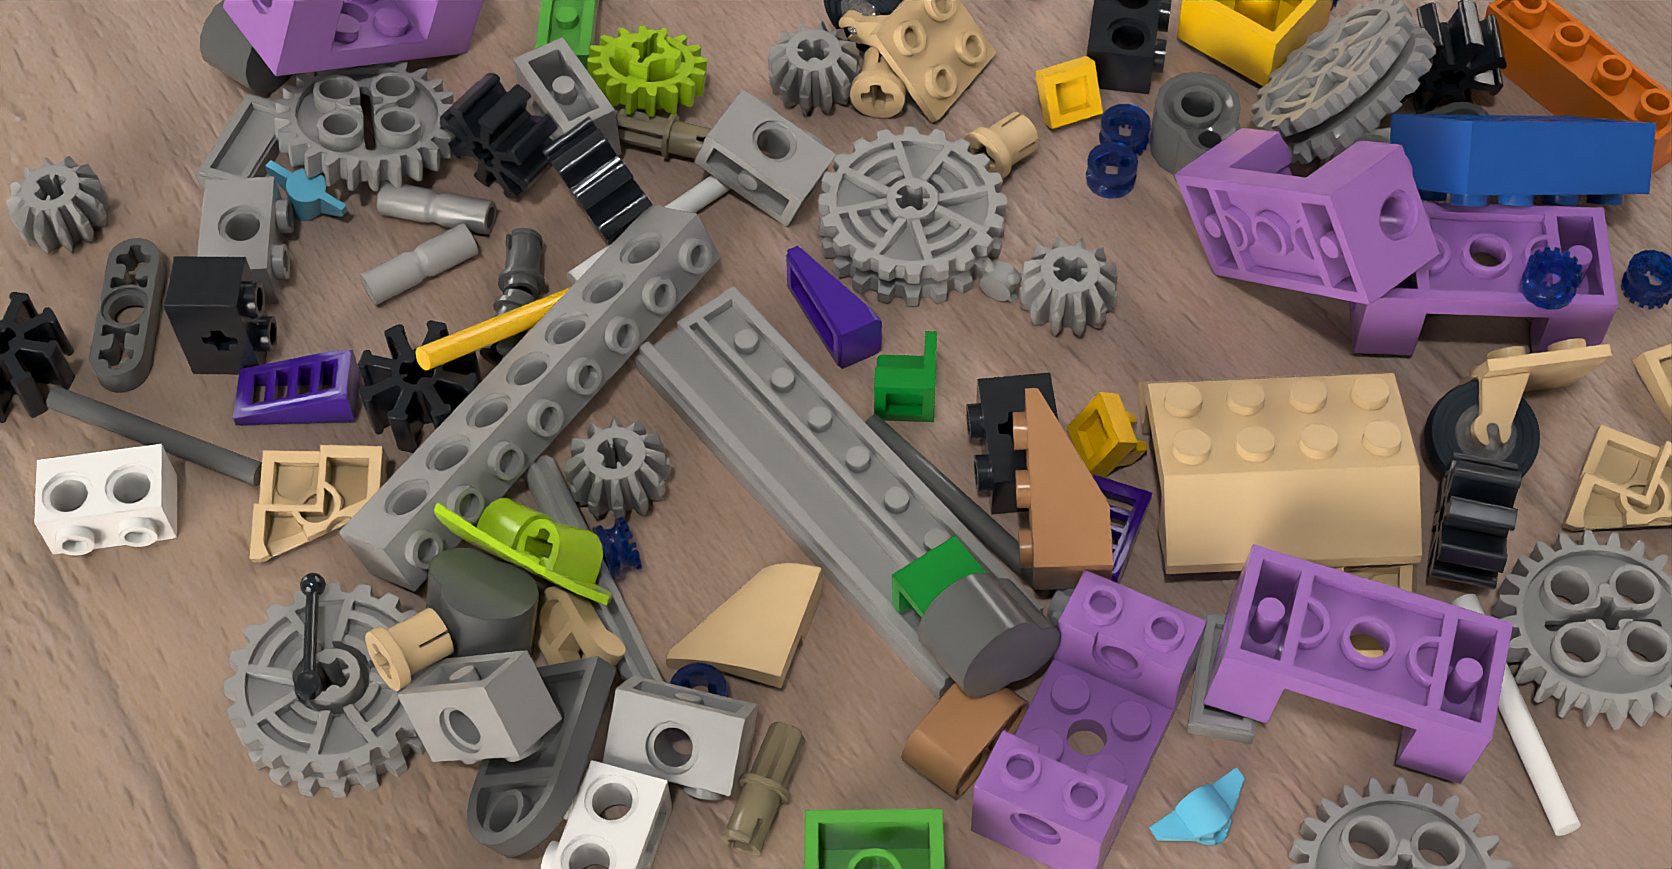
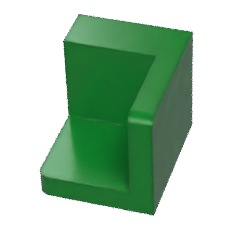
M925 331L924 356L882 354L877 357V367H875L874 415L877 414L884 421L934 422L937 331Z
M954 535L892 574V604L899 613H903L913 607L922 618L932 601L948 586L962 577L977 572H987Z

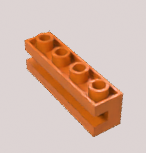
M1496 0L1488 5L1484 19H1487L1488 15H1495L1499 24L1507 67L1500 69L1501 73L1554 116H1578L1656 123L1651 175L1672 160L1671 92L1553 0Z

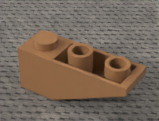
M1025 389L1024 412H1013L1014 450H1026L1027 470L1015 471L1017 508H1029L1030 529L1018 530L1020 568H1032L1033 590L1075 589L1084 570L1111 580L1113 551L1109 502L1039 389Z

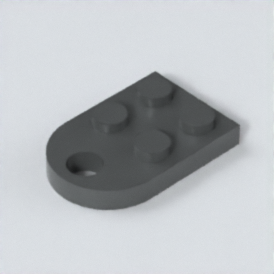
M599 656L536 667L562 719L541 737L543 740L542 746L528 757L514 762H509L506 758L482 760L469 797L467 823L474 839L503 856H517L530 851L554 831L567 813L575 797L581 777L588 767L589 752L600 719L607 709L609 702L608 694L617 668Z

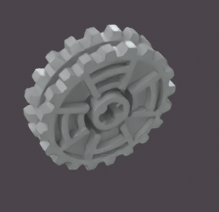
M1373 0L1366 7L1363 4L1355 6L1348 15L1342 18L1337 16L1332 19L1321 32L1315 31L1307 38L1306 43L1300 49L1293 50L1285 57L1287 61L1284 65L1275 69L1268 77L1271 81L1258 91L1256 96L1259 100L1251 107V112L1254 114L1251 120L1260 130L1280 132L1282 139L1291 152V164H1294L1297 160L1301 164H1309L1316 156H1319L1321 160L1330 157L1336 148L1343 146L1345 149L1354 144L1357 137L1365 131L1372 132L1380 125V120L1386 114L1394 113L1402 106L1400 101L1405 95L1415 92L1420 85L1418 78L1429 72L1432 66L1429 59L1436 54V48L1433 45L1435 41L1425 28H1420L1418 24H1414L1412 19L1413 13L1403 0Z
M905 127L903 135H893L889 129L877 131L876 141L868 142L860 138L853 142V153L851 155L839 153L833 159V169L835 172L824 173L822 190L825 193L819 194V213L823 215L819 217V236L825 237L821 241V249L825 258H835L833 261V271L839 278L846 276L853 278L852 289L863 294L872 289L878 292V301L888 304L894 297H903L906 306H918L922 297H931L938 304L947 301L948 291L955 289L964 294L971 290L972 277L977 276L981 278L985 272L981 268L982 263L990 260L989 258H999L1002 250V240L999 237L1004 236L1005 219L1001 215L1006 213L1007 207L1006 195L999 193L1002 190L1003 180L999 172L988 173L990 159L984 153L974 156L970 153V142L960 138L952 143L945 140V131L934 129L929 136L920 135L917 127Z
M339 582L326 583L323 594L319 596L316 673L322 681L323 689L317 698L304 700L297 694L294 682L296 677L303 672L306 595L301 590L294 592L293 604L284 607L275 602L265 609L269 619L262 626L252 623L248 625L243 632L244 638L248 643L245 649L232 650L228 662L237 673L235 676L224 679V693L228 699L233 700V704L226 709L230 722L236 728L241 744L248 749V756L258 770L266 766L270 767L269 776L272 782L282 788L294 780L298 782V789L301 795L314 797L320 787H328L333 798L347 797L350 786L361 784L367 792L380 787V775L389 771L399 777L408 770L405 758L411 752L423 755L426 749L397 696L406 687L395 691L383 680L369 655L365 634L377 626L388 629L416 615L417 612L412 609L401 613L399 597L390 592L380 599L374 598L370 585L358 583L353 592H342ZM432 664V665H430V666L424 668V669L421 670L420 672H418V673L412 675V676H411V683H412L414 680H416L420 675H422L425 671H427V670H428L431 666H433L434 664Z

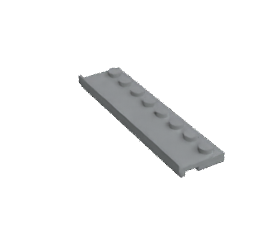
M734 286L678 321V329L659 342L652 345L647 341L639 346L640 354L635 356L636 367L639 373L816 567L822 568V574L937 699L943 697L944 692L955 681L919 641L917 629L921 616L911 607L907 611L899 613L893 606V573L955 535L987 573H990L995 579H1010L1043 614V607Z

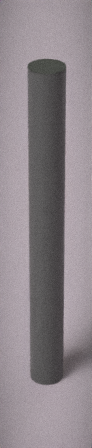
M59 386L53 387L48 394L47 407L146 445L162 444L165 452L254 486H258L261 482L262 462Z
M875 414L869 417L865 423L970 532L1033 588L1032 568H1020L1018 541L880 416Z

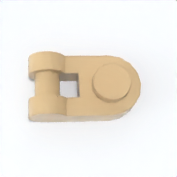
M559 586L546 588L539 595L535 641L549 665L596 656L601 657L614 667L624 656L626 648L615 634L606 630L588 598ZM580 648L584 653L582 658L578 654Z

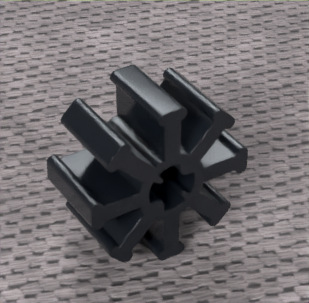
M1460 0L1458 1V9L1450 20L1440 23L1436 3L1431 2L1419 6L1416 9L1420 28H1425L1435 41L1433 45L1436 48V54L1429 59L1432 63L1429 72L1418 78L1420 82L1415 92L1405 95L1400 102L1403 103L1405 99L1413 97L1416 114H1423L1434 110L1444 96L1451 95L1453 102H1469L1474 104L1471 89L1489 92L1491 96L1497 95L1504 86L1500 69H1505L1507 62L1499 24L1495 15H1488L1487 19L1480 21L1476 3Z
M487 73L440 116V126L455 135L448 145L456 158L459 159L461 156L473 157L478 162V168L474 173V177L479 182L489 187L497 179L504 190V195L508 198L516 199L523 191L527 192L552 167L541 149L553 142L549 137L558 127L549 114L536 116L531 115L526 110L527 101L531 98V94L527 90L516 84L506 92L500 82V77L495 73Z
M589 116L541 149L609 245L642 212L653 205L634 180V176L628 167L620 160L607 138L596 127Z
M11 292L9 294L10 304L3 319L0 320V423H4L7 420L5 412L14 394L18 395L29 416L35 418L49 410L47 402L36 383L58 385L68 390L75 378L64 356H71L74 351L56 315L50 307L44 308L43 313L38 314L33 302L26 293Z
M433 320L428 321L426 324L428 332L421 346L448 336L447 325ZM398 324L384 331L392 359L372 355L370 350L363 351L358 361V366L365 385L359 387V393L374 432L380 435L383 433L384 428L391 426L397 448L401 451L414 453L418 449L416 442L423 425L432 423L436 430L483 379L475 351L430 370L422 369L416 359V349L412 350L409 345L404 326Z
M1459 452L1452 453L1450 468L1445 470L1441 485L1440 510L1435 511L1432 532H1435V536L1428 554L1427 567L1430 568L1429 577L1492 590L1496 589L1498 572L1503 573L1508 558L1509 530L1514 531L1518 509L1513 508L1521 486V472H1517L1519 464Z

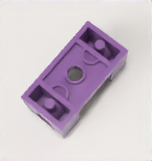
M224 0L223 8L273 74L280 76L467 53L483 0Z
M1241 128L1174 174L1214 275L1371 305L1440 254L1431 229L1430 216L1422 204L1412 175L1413 168L1411 162L1405 155L1402 145L1359 140L1305 178L1292 176L1288 166L1291 163V152L1282 139L1280 132Z
M1422 202L1424 209L1430 216L1431 229L1440 254L1371 305L1349 301L1353 353L1413 355L1426 314L1534 317L1530 327L1532 353L1548 352L1547 347L1549 345L1576 338L1585 339L1587 347L1601 345L1618 308L1604 208L1512 206L1500 204L1459 206L1450 203ZM1485 252L1491 254L1500 264L1493 267L1483 266L1475 262L1470 254Z
M1253 544L1230 597L1203 704L1267 723L1284 689L1403 725L1404 728L1402 729L1395 764L1461 784L1493 737L1513 623ZM1366 634L1373 637L1381 645L1383 655L1376 658L1361 655L1352 646L1350 636Z
M1084 570L1058 621L1057 630L1060 632V643L1015 735L1004 730L1002 731L974 785L971 831L1054 869H1102L1194 674L1207 621ZM1078 731H1091L1102 739L1104 748L1096 754L1083 755L1071 748L1068 738Z

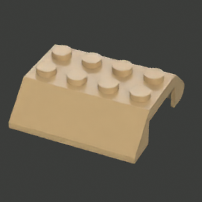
M1374 371L1354 372L1353 374L1332 373L1331 375L1320 376L1304 374L1294 376L1234 377L1233 379L1212 378V380L1203 381L1188 379L1140 381L1138 383V409L1142 433L1150 434L1151 430L1162 491L1158 529L1166 574L1242 571L1253 544L1327 567L1421 563L1420 467L1395 373Z

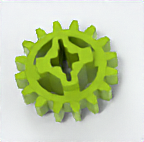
M640 25L638 33H630L622 27L618 28L617 38L603 34L600 36V45L590 46L589 58H587V72L602 93L606 95L612 107L623 104L625 105V114L631 115L638 111L646 112L648 117H655L656 109L663 108L670 114H677L678 103L692 107L695 96H703L706 83L707 58L701 57V47L699 45L687 46L688 36L682 34L675 38L668 37V28L662 27L660 30L647 29L645 25Z

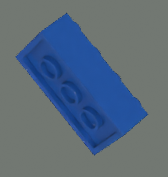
M1392 114L1389 144L1402 145L1405 155L1411 162L1413 168L1412 175L1421 200L1446 201L1447 193H1451L1450 204L1487 206L1488 200H1492V195H1497L1496 204L1533 206L1534 200H1537V195H1542L1543 204L1573 206L1579 205L1581 195H1587L1586 203L1623 205L1624 194H1649L1656 123L1578 116Z

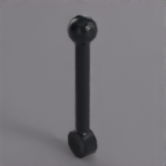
M313 572L306 574L300 582V589L306 595L303 672L296 677L294 686L299 697L304 700L317 698L323 689L322 681L316 673L319 596L324 592L326 583L320 574Z

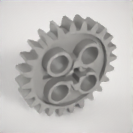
M402 61L394 68L388 67L387 63L314 71V78L304 74H297L296 86H284V99H276L275 136L279 139L280 153H289V164L292 167L305 165V176L307 178L314 177L322 172L325 173V185L327 186L333 185L341 178L347 180L348 190L354 191L360 181H368L373 191L379 190L382 180H389L393 186L401 188L402 176L408 175L412 179L421 181L423 180V167L438 171L440 169V158L452 157V151L448 143L451 142L455 135L440 126V116L454 104V94L452 91H443L442 79L427 81V69L425 68L409 73L408 61ZM362 94L370 97L375 150H367L365 148L363 113L360 106V95Z
M1585 530L1577 546L1564 532L1559 533L1552 549L1539 541L1536 543L1530 558L1520 555L1511 572L1512 574L1507 573L1499 590V593L1502 595L1499 596L1493 609V615L1501 620L1513 623L1506 662H1521L1522 664L1515 677L1516 684L1535 680L1540 685L1534 697L1536 703L1545 701L1552 695L1560 699L1558 716L1564 718L1575 706L1582 709L1585 726L1591 727L1599 713H1606L1613 730H1619L1628 712L1642 727L1646 726L1654 710L1663 717H1667L1672 711V575L1668 576L1663 571L1668 561L1667 555L1662 554L1651 562L1643 558L1645 550L1643 541L1639 540L1630 551L1621 549L1619 535L1615 532H1612L1605 545H1598L1592 531ZM1555 595L1564 596L1573 604H1566L1558 600ZM1620 595H1626L1634 599L1637 604L1624 600ZM1564 651L1579 655L1586 663L1577 662L1569 658ZM1630 651L1641 653L1650 662L1636 658Z
M1398 777L1392 793L1385 794L1377 779L1370 778L1364 792V798H1361L1356 790L1348 784L1343 787L1338 799L1340 806L1327 798L1322 799L1316 813L1318 819L1306 816L1299 832L1303 839H1294L1288 856L1298 863L1290 865L1288 869H1511L1512 867L1510 861L1490 859L1500 841L1497 835L1478 838L1474 833L1482 818L1479 813L1472 814L1461 820L1455 815L1459 797L1453 795L1440 806L1433 802V785L1430 783H1426L1418 797L1409 795L1408 787L1403 777ZM1362 842L1370 845L1376 850L1379 858L1367 859L1359 856L1353 851L1350 843ZM1431 849L1437 851L1445 858L1448 865L1436 866L1430 864L1422 857L1419 850Z

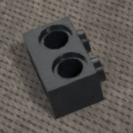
M1094 0L1086 56L1095 61L1099 89L1149 94L1152 72L1163 73L1167 40L1156 39L1157 31L1168 32L1172 0Z

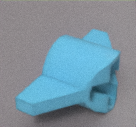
M272 160L267 163L266 172L271 177L274 176L276 182L286 191L287 199L291 201L293 216L296 220L308 221L321 213L341 217L346 213L347 205L327 193L323 175L318 174L307 178L304 168L292 173Z
M1236 767L1212 785L1206 784L1195 789L1178 803L1174 811L1150 826L1151 833L1157 841H1197L1198 843L1212 846L1222 843L1229 835L1233 815L1245 783V777Z

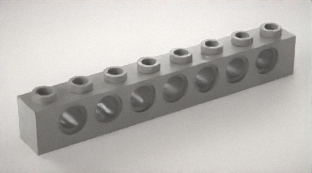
M652 205L642 212L339 531L340 535L370 574L416 591L428 578V567L432 558L442 551L455 548L463 540L452 533L434 514L436 502H439L475 526L484 509L507 492L714 266L721 256L697 213Z

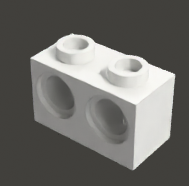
M162 444L37 460L34 524L53 555L61 553L83 555L91 552L93 549L121 545L143 547L158 540L177 538V474Z
M591 760L584 780L579 783L575 797L564 816V819L568 821L560 842L551 841L542 860L541 869H583L593 864L603 865L608 869H651L672 811L668 781ZM619 804L630 808L625 816L616 820H606L599 817L602 811L612 805Z

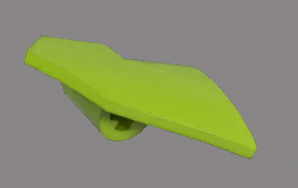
M499 498L491 502L484 509L475 527L439 502H436L434 514L452 533L471 545L576 594L606 606L611 602L614 593L595 585L602 564L603 548L599 537L592 531L554 522L547 515L509 498Z

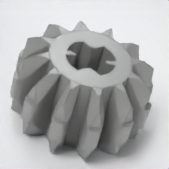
M823 21L816 29H808L800 22L796 34L781 31L778 45L770 47L768 55L769 84L773 94L780 95L785 108L800 104L805 115L812 107H820L828 114L832 107V102L847 105L852 82L860 73L859 51L856 49V43L848 41L843 28L828 32Z
M68 156L58 165H55L46 157L43 167L37 170L24 167L25 180L9 183L11 198L6 204L8 206L7 212L13 225H16L15 227L20 237L29 246L38 244L47 254L51 253L59 245H62L72 253L75 242L81 239L93 242V229L108 226L106 211L110 208L108 203L110 200L105 186L101 184L97 173L91 169L89 164L78 165Z
M1059 236L1052 244V249L1040 245L1036 246L1031 260L1024 261V266L1020 270V284L1022 286L1019 292L1022 309L1030 310L1033 326L1047 322L1051 323L1054 337L1063 327L1071 328L1078 337L1085 330L1086 324L1101 328L1102 323L1106 320V313L1112 312L1118 297V290L1116 289L1118 280L1116 264L1106 262L1107 256L1105 255L1104 247L1088 251L1086 250L1083 237L1074 246H1067Z
M614 415L610 428L603 430L590 422L587 430L588 439L572 438V445L570 447L572 457L566 459L564 466L566 479L571 484L570 489L574 501L577 502L578 506L588 504L589 512L593 514L596 520L609 510L613 511L614 518L620 524L627 510L634 509L643 516H646L649 509L648 500H663V495L666 491L664 481L668 480V475L671 474L670 462L664 453L663 441L658 433L646 434V428L640 419L629 427L623 428L621 421Z

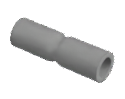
M384 181L378 191L377 211L382 215L424 223L436 222L441 226L450 228L464 223L469 231L487 235L491 233L494 227L496 203L491 200L448 192L439 194L432 189L402 184L401 188H396L390 181Z
M462 223L418 245L414 251L404 252L359 276L369 298L374 305H378L420 284L426 277L436 276L479 254V250L471 232Z

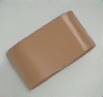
M955 682L912 732L902 751V761L952 797L959 798L980 776L1002 731L1015 734L1029 708V702L1007 686L984 697H970Z

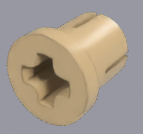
M870 47L864 54L861 72L852 82L850 99L854 107L867 116L873 118L892 117L899 113L904 106L906 88L885 58L881 56L880 51L875 47Z
M1018 112L1010 113L988 128H976L964 138V140L970 142V153L973 156L984 153L990 159L988 173L999 172L1002 179L1010 173L1011 166L1034 152L1038 148L1039 143L1037 141L1039 139L1032 122Z
M430 608L388 629L377 626L365 634L366 646L377 671L387 685L395 691L408 686L411 683L412 675L447 657L454 651L449 633L437 637L447 631V628L438 614Z

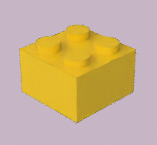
M1182 0L1176 37L1264 87L1271 81L1268 78L1269 75L1287 61L1286 56L1293 50L1300 49L1311 34L1315 31L1320 32L1328 24L1333 0Z

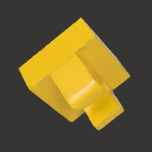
M1088 56L1035 71V82L1038 100L1041 103L1043 121L1051 129L1103 113L1095 61Z
M1099 392L1066 427L1073 446L1092 476L1095 474L1105 478L1115 467L1132 465L1148 449L1145 441H1137L1132 427L1138 421L1133 413L1125 411L1121 398L1116 393Z

